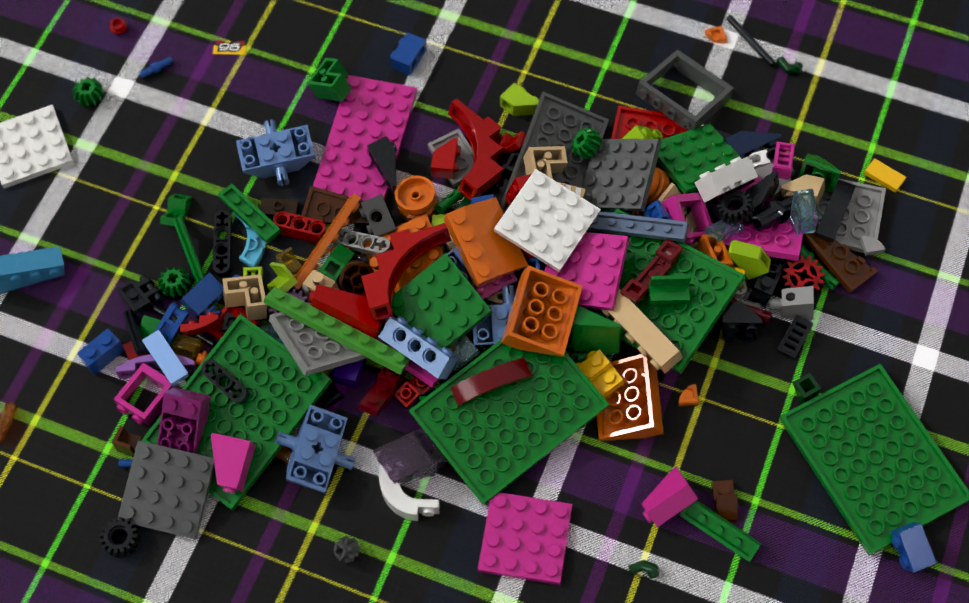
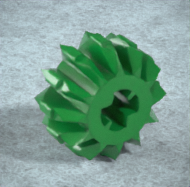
M87 76L85 80L80 78V82H75V87L72 88L75 101L79 102L81 106L86 104L88 108L90 104L96 106V101H101V97L104 96L102 84L95 77L90 79Z
M585 127L580 129L578 134H575L576 137L572 140L571 148L575 155L588 160L590 157H594V154L598 152V148L602 146L600 144L602 138L595 129Z
M174 266L172 270L167 268L166 273L161 272L158 284L159 290L164 293V296L168 297L171 295L175 299L176 295L182 297L183 292L188 293L187 287L191 286L190 276L187 272L185 273L183 268L178 269Z

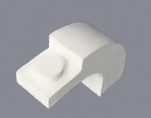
M380 466L379 483L382 496L393 512L412 521H418L419 513L424 516L439 514V500L415 499L402 491L400 487V467Z

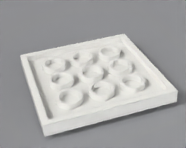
M53 105L0 123V181L4 189L74 164Z
M535 169L495 226L494 232L560 272L601 209Z

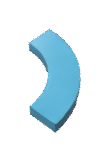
M233 212L234 216L243 223L247 231L246 246L239 260L249 267H257L264 255L266 243Z

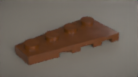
M310 186L301 216L323 221V223H332L349 197ZM358 209L354 213L351 212L348 216L350 220L347 224H368L366 218L362 219ZM372 214L371 219L374 222H378L380 214Z
M817 222L803 231V239L848 293L878 272L876 268H871L867 265L862 257H857L849 251L850 248L845 244L842 245L835 239L832 243L815 236L819 226Z

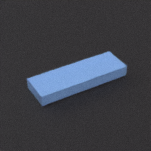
M159 330L142 340L172 387L189 377L188 372Z

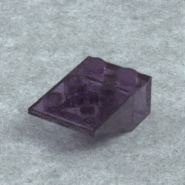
M424 430L412 431L372 451L394 484L434 476L447 461Z

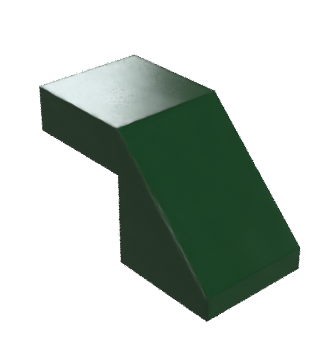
M811 373L793 382L800 405L817 397L820 393L821 387Z

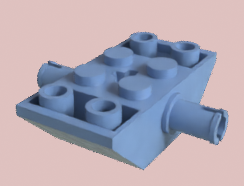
M267 120L264 122L266 134L236 141L243 173L261 178L276 176L279 186H283L282 179H284V183L287 185L289 184L287 173L302 169L315 157L308 125L277 131L276 122L270 120L271 126H269Z
M508 286L502 287L504 302L502 305H488L493 313L473 328L474 346L492 347L503 338L515 297L514 286H509V294Z
M309 405L296 437L281 431L278 432L275 444L291 448L292 451L287 465L286 480L325 493L334 464L349 470L353 468L355 457L339 453L338 450L347 417Z

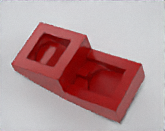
M521 131L511 137L506 132L498 137L495 142L503 147L500 154L520 149L526 134Z

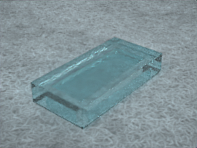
M721 220L707 226L705 233L721 241L742 232L744 225H740L739 222L737 226H733V223L727 225V222L724 223Z

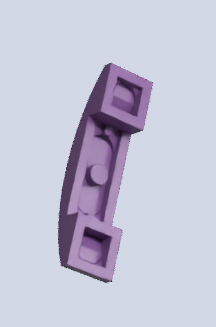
M149 354L126 361L116 367L115 372L119 379H130L143 363L153 369H160L152 355ZM176 355L188 373H194L197 370L194 360Z

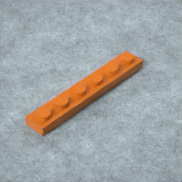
M356 193L350 195L295 276L298 283L291 288L292 290L302 289V284L311 271L318 268L317 262L319 259H323L328 253L329 249L327 247L331 242L334 243L339 237L338 231L340 228H344L349 222L348 216L350 213H354L360 206L358 202L361 197Z

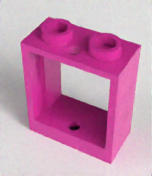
M700 193L673 195L662 202L672 220L686 221L682 207L691 208L698 232L690 233L688 229L686 240L683 243L692 245L695 242H699L704 234H715L706 204Z
M143 363L114 398L117 404L116 408L124 415L127 413L132 415V419L138 424L144 423L150 426L162 411L164 392L174 387L177 388V386L174 385L172 387L166 376ZM146 378L162 388V390L143 413L126 401Z

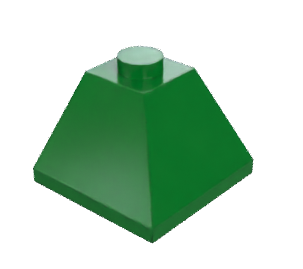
M808 153L798 178L806 174L825 178V191L833 193L841 171L827 160Z

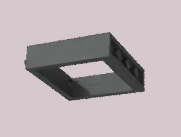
M677 49L639 81L636 95L689 131L700 127L730 100L734 87ZM673 67L716 98L698 114L693 115L651 85Z

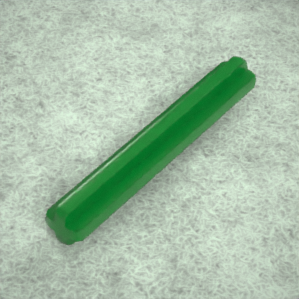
M182 217L173 219V223L197 284L205 275Z

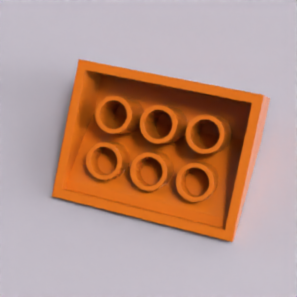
M496 197L463 206L447 213L444 217V222L476 289L528 266L521 249L494 232L495 226L504 215Z
M528 265L521 274L501 343L519 350L563 357L583 286Z
M640 354L610 362L625 383L605 398L610 405L597 415L600 441L642 439L664 434L657 370L650 363L652 359L648 355L644 357Z

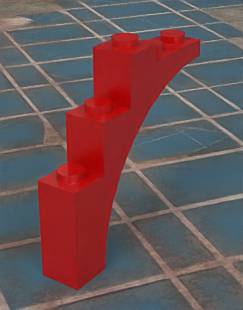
M456 98L451 103L448 115L465 132L473 151V167L463 177L458 191L471 200V198L479 197L497 183L504 168L496 163L503 147L495 142L502 127L489 117L482 119Z
M445 223L410 234L408 229L390 234L394 250L376 255L380 271L361 276L374 322L393 316V293L404 271L424 253L451 241L449 230Z

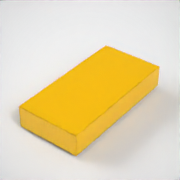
M875 158L864 172V175L895 193L906 179V176Z

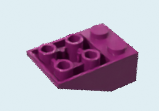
M176 387L164 392L157 445L197 454L209 416L211 396Z

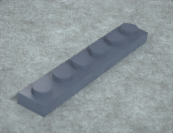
M600 211L587 231L685 242L689 223L686 221Z

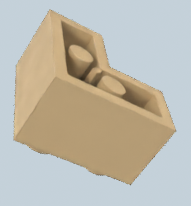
M565 146L529 147L523 157L526 175L532 174L537 169L553 179L552 173H562L568 163Z
M261 274L222 279L226 308L245 306L249 321L267 319V305L264 303L265 292Z

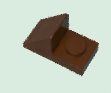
M733 480L712 481L715 513L729 522H737L738 496L734 493Z

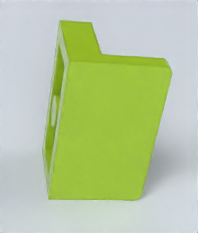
M275 262L269 264L277 274V277L266 285L270 291L277 287L287 292L298 283L284 264Z

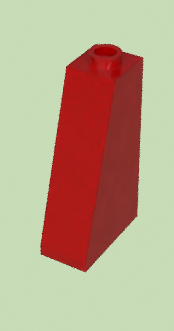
M318 284L316 285L315 292H310L308 302L312 303L311 306L376 339L381 320L374 322L367 297Z

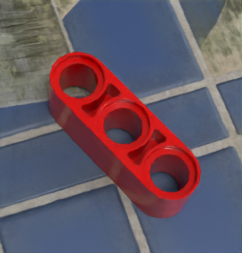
M278 212L273 217L274 223L281 230L280 235L318 244L326 232L323 221L288 212Z

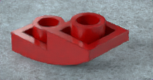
M208 312L206 315L199 316V322L187 321V324H180V332L186 336L202 334L222 325L224 319L218 313Z
M414 377L410 382L406 381L393 395L406 408H409L419 401V396H425L433 388L417 377Z

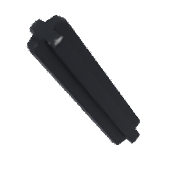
M129 309L123 315L134 350L137 355L145 354L146 348L142 342L143 338L135 314Z

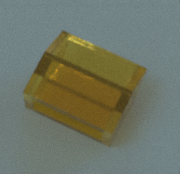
M178 334L176 341L172 344V350L176 355L192 360L197 358L198 353L201 352L203 347L201 339L183 334Z

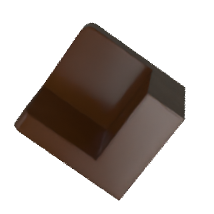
M119 426L112 444L117 452L134 457L137 442L143 438L129 433L125 427Z

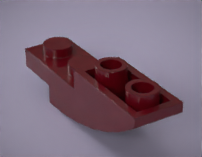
M383 367L378 374L377 381L360 402L359 410L377 417L380 411L385 410L394 397L393 394L399 389L408 371L404 370L400 375Z

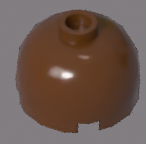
M360 260L348 262L338 277L340 290L357 295L364 294L365 289L361 276L373 273L374 270L367 263Z

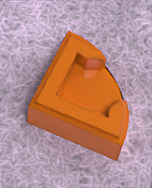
M722 26L705 30V36L712 42L719 44L727 43L728 39Z
M696 384L688 386L681 393L678 406L699 404Z

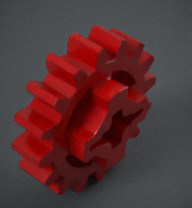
M801 255L800 260H793L794 263L787 262L789 268L783 269L787 275L782 276V279H787L784 286L789 285L790 288L804 287V284L810 282L814 283L812 285L813 289H820L818 283H824L820 277L824 276L825 273H820L819 270L823 266L817 267V259L812 262L811 256L806 260ZM804 263L802 268L798 270L793 269L797 264ZM810 266L814 268L816 276L812 275ZM803 271H805L806 276H808L809 278H805L803 281H801V277L798 276V273H802ZM790 276L795 277L797 281L796 286L792 283Z

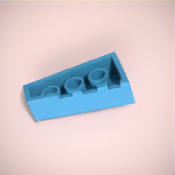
M60 246L0 256V294L64 275V263Z

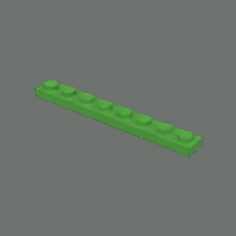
M274 287L264 298L266 305L400 375L410 363L411 359L399 351L277 287Z

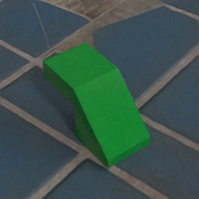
M173 194L168 197L167 212L160 216V224L174 226L173 219L182 217L185 222L192 196Z

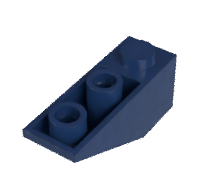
M740 131L724 140L743 159L746 157V153L758 152L762 150L761 146L765 144L767 147L776 144V139L782 136L776 133Z

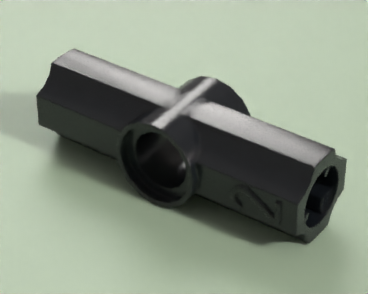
M800 193L793 194L780 202L773 200L765 210L752 216L751 222L758 231L764 230L777 222L784 224L789 220L791 214L804 208L806 202Z

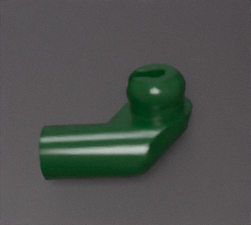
M783 56L779 57L776 61L785 73L798 74L803 68L801 62L789 64Z
M641 560L628 565L631 575L644 571L648 573L651 579L659 576L657 564L647 560Z

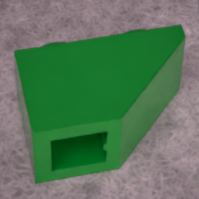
M338 244L328 256L319 272L337 283L342 269L351 261L355 253Z

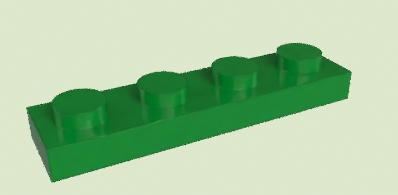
M230 184L218 194L219 199L265 243L268 244L281 233L280 228L233 184Z
M697 500L680 513L681 517L748 562L752 560L762 544Z

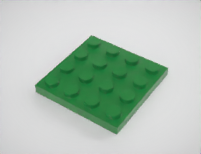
M710 123L660 140L662 143L657 162L684 194L698 191L694 182L700 179L699 175L707 171L712 173L715 171L714 168L724 163L726 166L730 165V161L739 157V155L726 143L724 138Z
M447 253L443 254L397 291L392 299V310L395 315L409 321L408 325L412 328L415 326L424 332L422 335L428 338L429 336L439 342L437 345L441 348H449L493 313ZM435 352L432 355L433 360L436 358Z

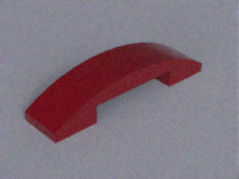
M666 239L656 250V257L635 280L632 278L620 291V294L635 303L649 295L648 285L651 277L666 276L679 258L683 247Z
M521 358L469 377L452 386L451 391L459 407L495 389L530 378L532 374L525 358Z

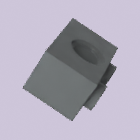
M382 194L360 203L361 208L358 210L362 219L366 218L368 222L366 228L370 235L380 237L383 234L396 230ZM379 213L382 220L374 222L371 219V215Z

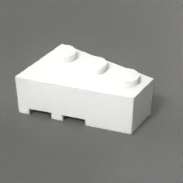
M739 156L731 160L730 165L726 166L724 163L714 168L715 171L712 173L707 171L699 175L700 179L694 183L704 203L758 177L749 157L741 159Z

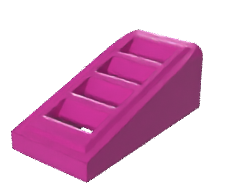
M776 143L772 173L778 171V177L781 179H790L795 144Z

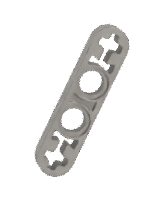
M342 228L338 231L342 238L338 237L332 243L335 247L341 244L344 247H349L350 250L375 256L394 249L387 238ZM356 237V241L353 244H349V240ZM367 241H372L369 247H364Z

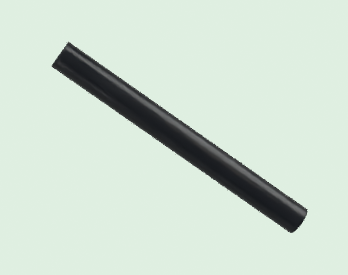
M732 15L726 18L731 26L770 67L776 63Z
M156 304L151 308V311L161 317L166 313V310ZM173 315L172 319L176 321L177 317ZM204 333L192 335L212 348L216 345V341Z

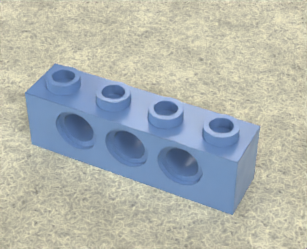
M389 317L379 338L436 378L447 379L458 361V358L453 356L454 352L446 347L441 348L437 345L439 342L429 336L427 338L422 335L424 332L415 326L412 328L408 325L409 321L403 317ZM405 332L406 338L403 340V334ZM420 342V343H421V348H420V350L418 351L417 346H418V343ZM435 352L436 358L433 361L432 355Z

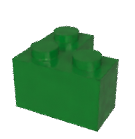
M325 58L307 82L314 95L320 99L342 102L351 91V87L345 80L348 73L339 59Z

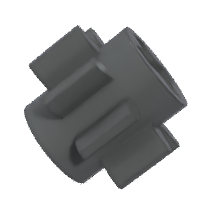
M340 537V541L335 542L334 554L339 561L345 560L348 563L354 561V557L359 556L360 546L354 540V537Z

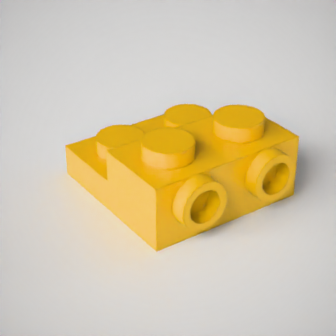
M600 349L598 351H591L587 355V359L582 363H576L604 398L625 383Z

